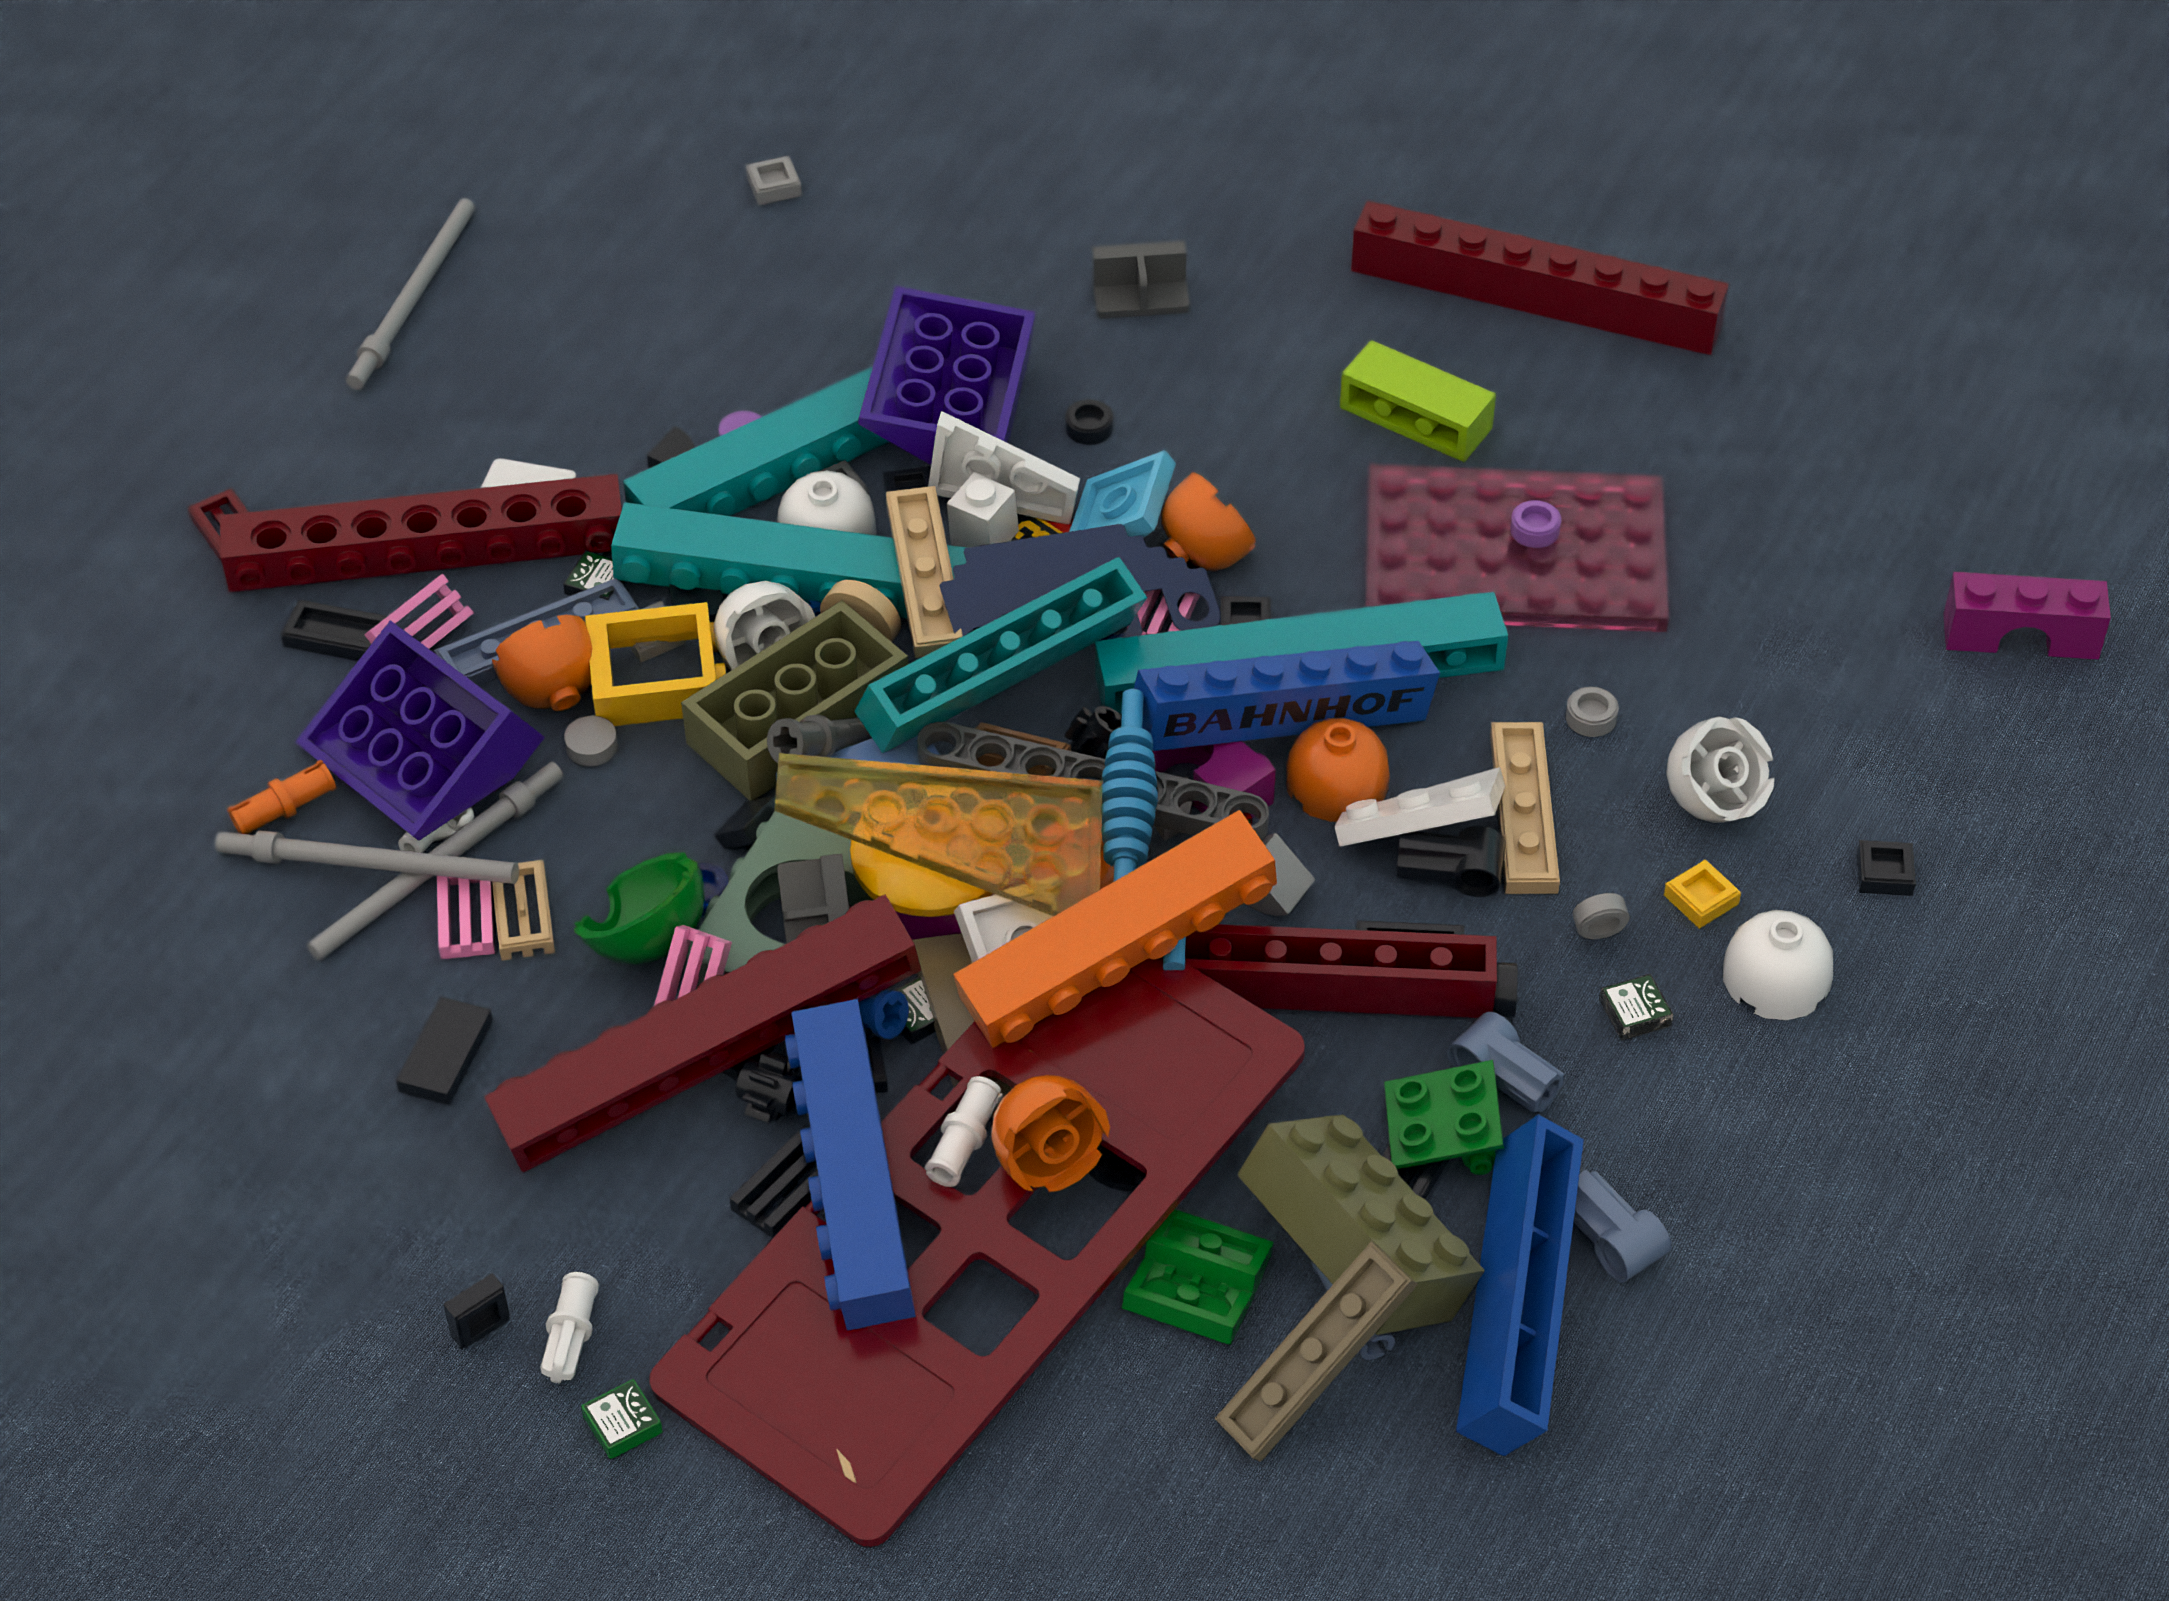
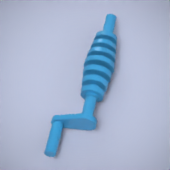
M1128 689L1123 692L1121 728L1115 729L1110 734L1109 750L1106 753L1105 768L1102 773L1101 787L1099 789L1098 801L1100 805V822L1102 824L1101 834L1104 843L1103 856L1105 862L1114 867L1113 882L1146 863L1149 852L1148 845L1152 836L1151 827L1154 824L1155 808L1158 804L1157 778L1154 770L1155 758L1152 752L1153 738L1147 730L1142 729L1144 694L1137 689ZM1186 937L1179 940L1175 948L1163 956L1164 970L1185 969Z

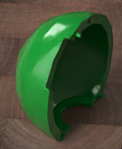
M685 852L666 853L647 859L622 872L606 888L610 900V911L607 919L602 923H597L589 915H585L580 922L578 920L574 923L576 926L574 933L595 953L615 963H650L668 956L676 926L685 925L695 929L703 913L705 888L703 875L697 862L687 857Z

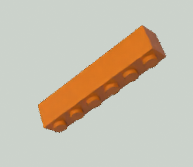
M1238 810L957 971L953 976L958 995L992 1048L1005 1041L1007 1043L1018 1041L1025 1037L1037 1022L1053 1013L1061 1015L1070 1011L1079 1004L1082 996L1101 985L1103 987H1110L1117 984L1127 976L1132 967L1148 958L1154 960L1167 955L1175 948L1179 940L1196 930L1198 932H1205L1212 929L1223 920L1226 913L1243 903L1251 905L1262 900L1269 894L1272 887L1277 884L1275 859L1243 813Z

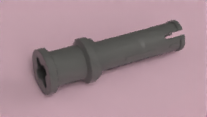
M816 714L806 716L800 722L792 718L777 720L768 731L767 746L771 757L778 764L790 766L800 763L804 758L813 762L827 760L835 751L872 739V737L858 717L830 721L826 716Z

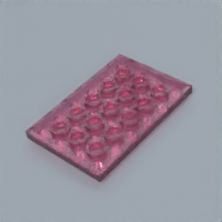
M1369 464L1365 607L1495 592L1505 625L1667 632L1669 609L1662 476ZM1539 500L1557 508L1561 514V527L1558 539L1553 544L1542 548H1531L1518 543L1510 532L1512 512L1516 506L1526 501Z

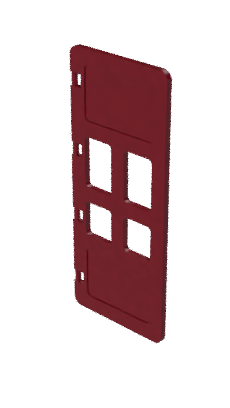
M1163 957L1154 960L1148 958L1132 967L1127 976L1117 984L1110 987H1103L1101 985L1082 996L1079 1004L1070 1011L1061 1015H1055L1054 1013L1034 1024L1033 1029L1018 1041L1012 1043L1005 1041L992 1048L974 1021L938 1060V1065L919 1085L916 1084L881 1121L895 1200L940 1230L939 1235L908 1268L916 1317L847 1331L842 1310L831 1311L829 1307L824 1276L835 1274L833 1259L822 1261L816 1226L827 1223L817 1217L822 1210L814 1212L811 1200L805 1208L802 1207L714 1301L708 1308L709 1312L687 1335L684 1334L654 1366L650 1373L649 1382L655 1398L855 1543L865 1547H873L884 1543L1300 1066L1305 1057L1303 1037L1295 1029L1186 963L1184 970H1164ZM948 1074L958 1080L959 1083L941 1101L930 1093ZM1055 1075L1074 1080L1084 1087L1106 1110L1110 1125L1109 1137L1103 1133L1100 1145L1146 1174L1145 1179L1075 1258L1071 1260L1059 1258L1008 1223L1038 1187L1030 1186L1033 1192L1024 1190L1000 1166L977 1193L965 1195L953 1187H946L932 1181L926 1174L927 1170L912 1160L918 1150L940 1128L946 1116L957 1109L971 1078L976 1076L985 1078L995 1077L1011 1088L1031 1077ZM978 1259L989 1262L1039 1297L1037 1302L1009 1334L987 1356L976 1355L924 1319L925 1314L973 1261ZM720 1322L730 1329V1332L710 1352L699 1343ZM837 1450L850 1462L856 1483L844 1476Z

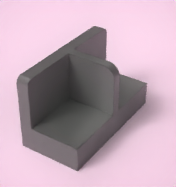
M1185 241L1093 246L1092 284L1097 317L1099 319L1188 313L1190 311V302L1186 283L1187 252Z
M842 853L820 856V859L788 862L778 865L777 872L786 944L795 940L805 929L815 925L823 926L845 915L849 910Z

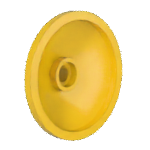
M914 788L883 799L861 818L851 839V865L855 878L862 889L872 899L886 894L895 911L921 917L955 914L954 910L959 904L988 897L998 889L1010 867L1011 838L1001 816L980 798L951 788Z

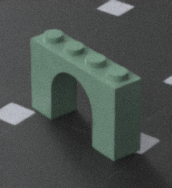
M783 803L778 805L769 821L760 823L756 831L757 839L745 858L740 857L734 863L729 883L720 896L715 895L711 899L705 912L704 922L698 929L732 942L723 975L747 964L759 952L775 950L785 945L766 937L752 925L754 918L764 907L781 898L777 867L781 863L820 859V856L842 853L848 904L853 906L861 901L874 900L862 889L852 870L850 846L855 828ZM690 941L689 949H688L687 956H686V960H685L684 967H683L684 973H685V969H686V966H687V962H688V958H689V955H690V951H691V948H692L693 941ZM706 947L697 988L705 979L713 948Z

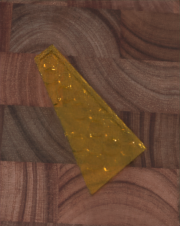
M779 753L774 807L776 812L1051 916L1059 914L1100 890L1103 781Z

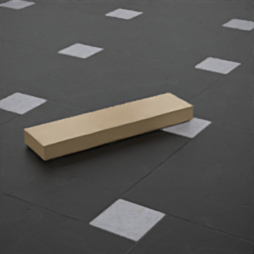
M935 486L886 492L887 511L915 658L924 657L963 637L961 628L954 634L939 587L941 582L954 580Z
M1491 722L1490 741L1493 769L1501 768L1505 784L1497 807L1499 832L1505 840L1503 858L1505 894H1558L1560 878L1543 722Z

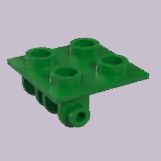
M1493 1060L1384 1081L1391 1162L1397 1169L1462 1157L1465 1166L1470 1168V1171L1475 1175H1485L1492 1170L1496 1150L1504 1148Z

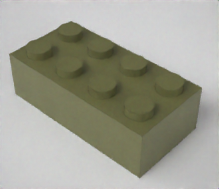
M841 600L682 701L686 744L748 800H755L777 785L775 773L810 761L804 758V760L796 765L783 766L771 757L767 746V736L773 723L785 718H792L800 722L806 716L816 714L826 716L830 721L858 717L854 711L867 686L908 665V655Z
M1344 1114L1268 1124L1237 1174L1332 1284L1337 1281L1370 1242L1379 1245L1418 1283L1416 1288L1376 1331V1335L1452 1321L1485 1271L1472 1257L1465 1242L1453 1235L1433 1214L1432 1206L1425 1199L1414 1193L1398 1175L1395 1165L1387 1158L1381 1156L1363 1136L1359 1125Z

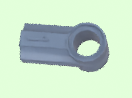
M1495 1012L1482 1014L1447 1049V1057L1453 1068L1493 1060L1497 1088L1532 1113L1537 1111L1542 1113L1553 1102L1555 1095L1563 1085L1565 1074L1522 1045L1518 1033L1512 1024Z
M1584 1170L1579 1174L1574 1224L1594 1243L1597 1259L1609 1276L1618 1282H1626L1670 1253L1672 1248L1669 1234L1657 1216L1645 1209L1636 1212L1596 1171L1588 1172Z

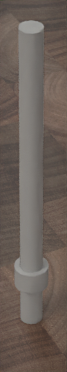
M466 198L459 200L374 335L367 336L357 351L358 360L346 377V383L355 390L362 389L374 369L381 368L391 352V342L475 212L476 207L471 200Z
M550 762L523 783L515 781L499 794V801L430 851L429 854L459 857L512 816L520 818L536 805V798L564 778L563 772L557 764ZM402 872L308 942L307 948L317 960H322L434 875Z
M259 830L255 835L219 832L215 840V848L219 853L252 856L254 861L278 864L284 859L516 884L519 878V865L514 862L287 839L280 832Z

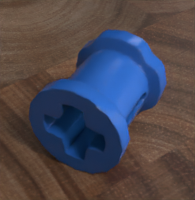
M887 989L859 1002L864 1028L871 1029L877 1037L892 1039L897 1037L904 1029L908 1019L909 1007L905 995L900 991Z

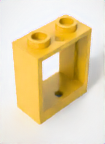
M707 602L585 616L586 628L593 648L589 664L595 715L609 720L614 726L683 719L681 702L726 674L725 663L714 664L713 653L718 652L715 645L714 622H709ZM699 639L703 677L614 686L610 649L631 647L639 642L660 640V642H676Z

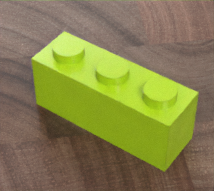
M1373 340L1369 341L1342 372L1341 409L1459 461L1465 462L1493 429L1496 393Z

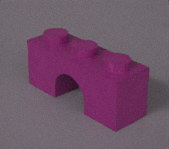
M1953 572L1943 613L1946 650L1997 653L2000 640L2006 633L2017 628L2032 627L2046 633L2048 656L2097 660L2100 658L2111 619L2107 581Z
M1242 741L1152 751L1155 758V771L1164 772L1171 766L1180 763L1197 764L1200 767L1193 771V780L1254 794L1261 797L1268 807L1274 803L1276 769L1265 755L1254 752ZM1193 801V806L1201 813L1208 809L1204 803Z

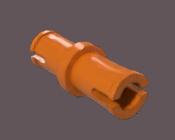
M318 760L314 765L283 781L275 778L267 782V789L234 806L227 807V812L238 833L249 834L281 816H284L286 819L293 817L297 814L296 809L329 791L336 790L337 786L327 766L322 760Z

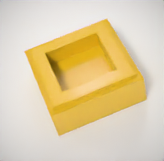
M1705 859L1665 884L1664 896L1700 929L1739 905L1741 892Z

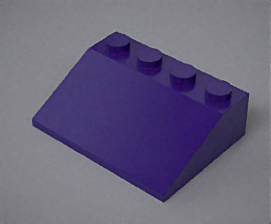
M895 286L859 414L858 424L930 465L932 464L936 429L941 411L1009 444L1031 353L1036 312Z
M390 620L295 743L315 759L322 760L330 771L420 841L512 780L544 740L545 736Z

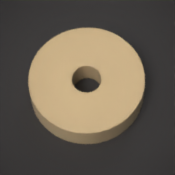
M856 580L839 581L833 585L821 602L820 613H823L843 600L891 642L894 641L900 632L901 619L895 606L883 593L866 583Z

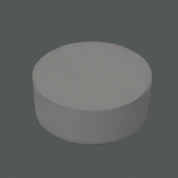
M1598 687L1580 688L1574 691L1568 698L1566 721L1569 727L1578 734L1588 737L1603 736L1614 729L1617 722L1619 705L1616 698L1607 690Z
M600 716L581 717L573 721L567 727L564 734L568 757L573 762L582 766L604 764L617 751L618 743L615 727L609 720Z
M1604 893L1589 897L1580 902L1572 913L1579 935L1588 939L1610 937L1620 932L1630 919L1624 898L1614 893Z

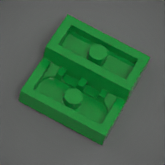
M1174 1209L1147 1240L1145 1257L1124 1291L1122 1309L1231 1345L1258 1289L1273 1251L1274 1242Z

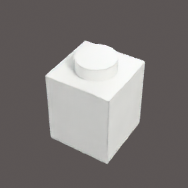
M973 473L947 502L950 542L953 546L969 548L1011 541L1019 531L1015 490L977 473Z

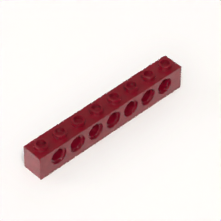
M618 474L220 515V557L228 591L237 592L583 555L585 550L594 553L611 552V544L622 511Z

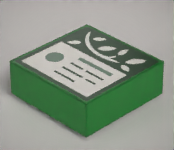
M634 1379L581 1405L585 1421L610 1460L663 1433L660 1419Z

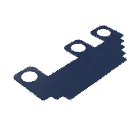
M1122 524L965 548L963 552L966 563L954 566L952 569L955 576L954 580L943 581L939 585L954 634L961 628L962 635L965 636L972 629L982 627L1000 618L1001 615L1008 614L1093 569L1120 557L1143 592L1162 589L1173 624L1179 630L1217 626L1221 621V612L1206 569L1188 568L1183 557L1168 558L1165 549L1161 546L1147 547L1141 535L1127 536L1125 527ZM1189 592L1197 593L1207 601L1209 612L1204 619L1191 621L1181 615L1177 604L1183 594ZM1138 615L1135 616L1125 632L1117 635L1111 634L1101 640L1141 636L1142 626Z

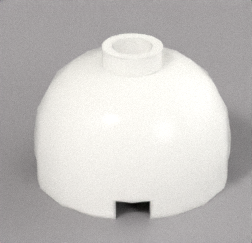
M812 472L797 479L783 495L778 509V523L876 535L877 533L874 509L870 496L857 481L839 472Z
M769 581L745 584L731 592L719 606L714 620L715 645L725 665L730 670H733L815 618L811 606L782 584Z
M1716 717L1701 721L1678 737L1668 757L1666 775L1670 791L1678 804L1697 819L1712 823H1724L1750 817L1765 806L1774 787V778L1768 779L1769 768L1767 762L1773 761L1771 749L1760 731L1744 719Z
M1772 910L1757 914L1738 927L1726 949L1723 963V982L1730 996L1738 1004H1740V999L1742 998L1747 1004L1756 1007L1754 1014L1761 1017L1790 1020L1807 1016L1816 1010V1005L1824 997L1826 999L1831 989L1833 980V949L1819 926L1809 918L1793 911Z

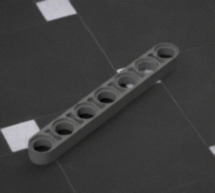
M949 722L930 723L922 728L918 734V760L920 765L928 772L1100 813L1099 789L1094 791L1085 790L1078 785V782L1087 777L1101 779L1105 768V759ZM939 741L951 743L955 747L953 751L943 755L931 753L927 749L929 745ZM988 753L999 754L1005 759L1003 763L993 767L984 766L977 761L980 756ZM1037 765H1047L1055 770L1053 775L1043 779L1032 777L1027 772L1030 768ZM1155 771L1158 804L1155 808L1156 815L1153 826L1195 836L1240 810L1242 813L1255 815L1259 819L1258 823L1253 825L1252 828L1262 841L1268 834L1269 808L1261 797L1239 790ZM1188 801H1199L1204 803L1208 809L1201 814L1191 815L1183 812L1179 807Z

